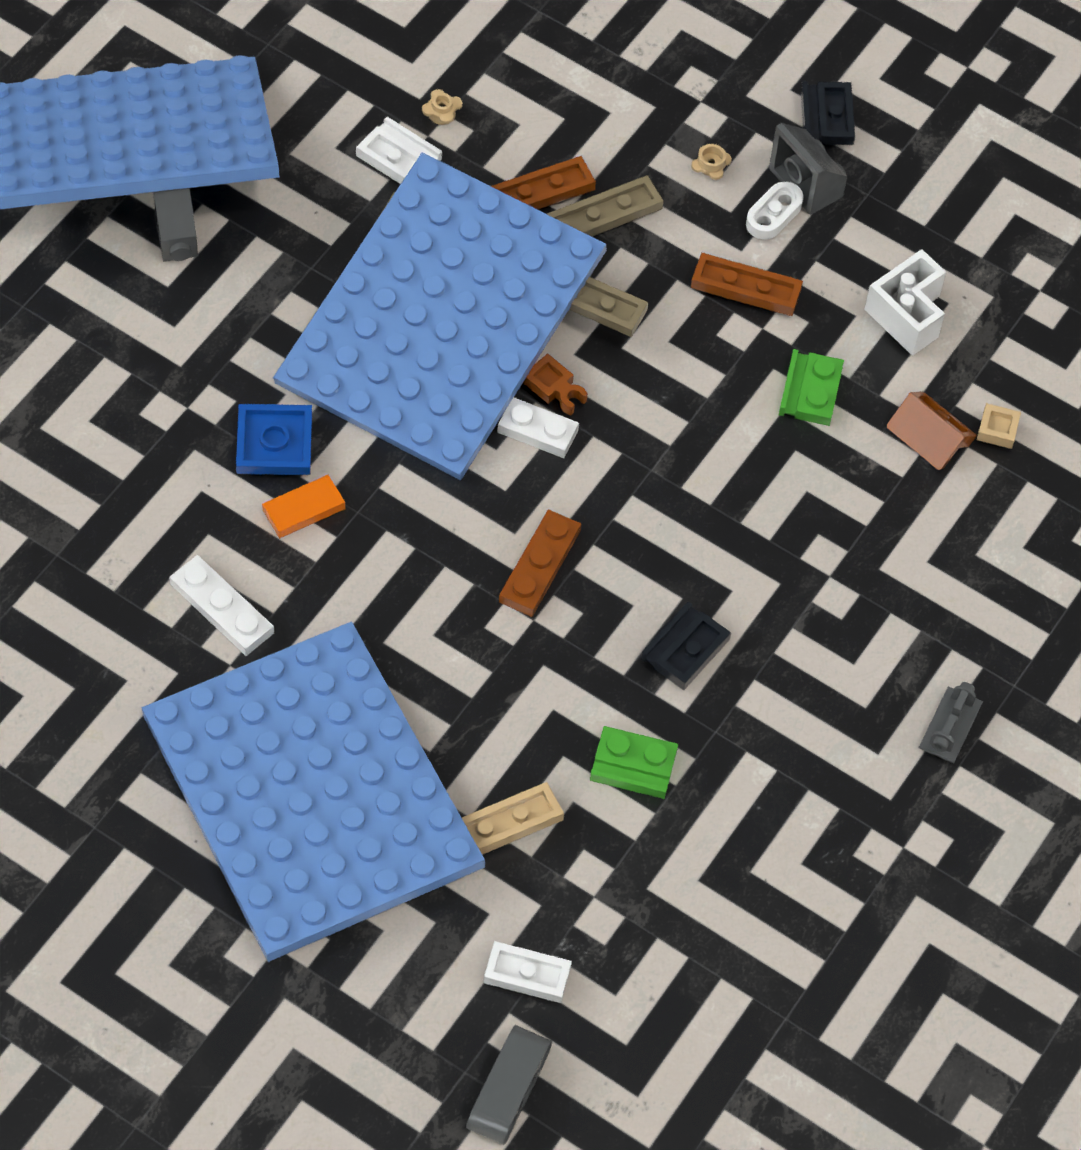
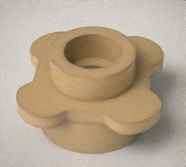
M437 89L431 92V99L422 106V112L425 116H429L432 122L446 125L454 120L456 110L462 107V100L459 97H451L444 93L443 90Z
M707 144L700 148L698 158L692 161L691 167L697 173L703 172L705 175L710 176L711 179L718 180L723 177L725 166L730 165L731 156L721 146Z

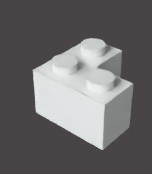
M921 249L869 287L864 310L912 356L939 337L945 313L932 301L940 297L946 271Z

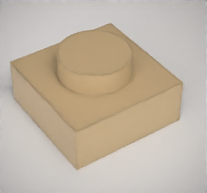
M986 403L977 440L1012 449L1021 412Z

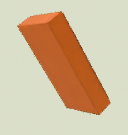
M326 475L263 503L262 509L280 539L344 510L345 501L330 476Z

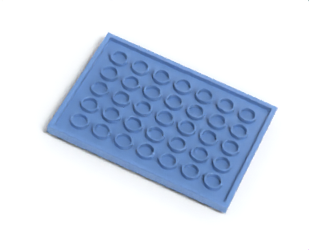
M235 56L227 60L212 61L205 59L196 63L182 65L168 63L162 67L154 68L133 67L127 71H98L90 75L81 76L68 74L44 80L31 78L24 82L8 84L0 82V209L280 178L279 165L255 57Z
M422 152L273 377L274 382L443 472L462 480L567 314L571 303L577 298V294L584 287L586 280L591 276L605 254L606 244Z
M352 621L141 707L143 717L267 962L485 868L484 857Z

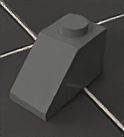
M183 188L153 192L156 226L163 262L172 260L183 261L188 258L198 257L197 235L190 189Z

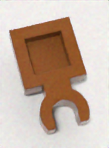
M548 353L534 364L523 382L546 403L549 404L555 398L559 400L560 408L568 415L574 413L575 407L569 399L576 398L583 404L587 402V391L579 385H571L574 375Z

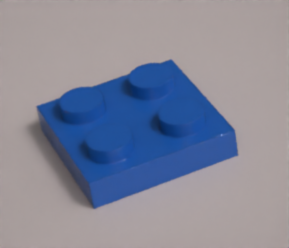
M239 404L237 474L311 475L312 405Z

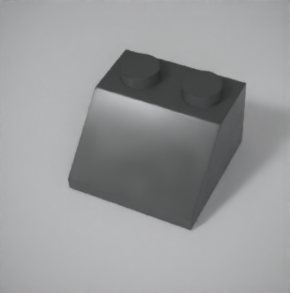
M784 123L777 125L769 169L780 182H791L802 190V207L807 213L811 215L842 198L847 180L846 172L839 163H835L825 152L822 143L814 139L806 129Z

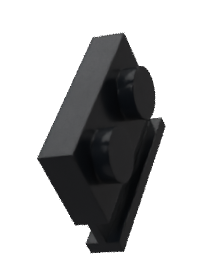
M802 81L803 129H806L822 145H854L855 126L851 82H817V85H807V81Z
M687 602L642 651L641 660L651 663L656 671L682 690H685L730 640L731 632L702 611L700 613L692 608V604Z

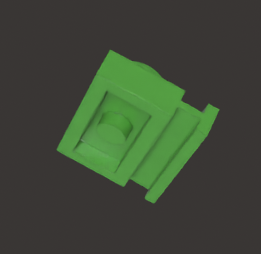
M793 349L779 415L784 416V413L795 416L794 419L830 426L844 360L810 352L809 355L798 353L799 350Z
M604 726L590 781L665 799L678 744Z

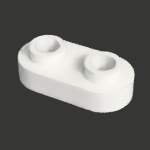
M779 182L773 185L749 209L746 220L748 232L755 238L763 240L775 237L800 212L803 203L802 190L791 182Z

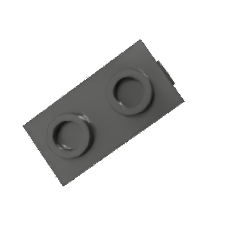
M962 682L960 686L955 688L947 687L919 746L920 749L953 764L955 763L983 701L976 698L974 693L975 687L972 684Z

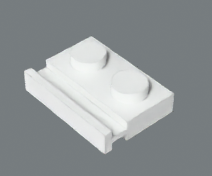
M386 117L384 123L380 127L377 126L356 147L357 157L400 184L422 152L439 161L442 160V151L389 117Z

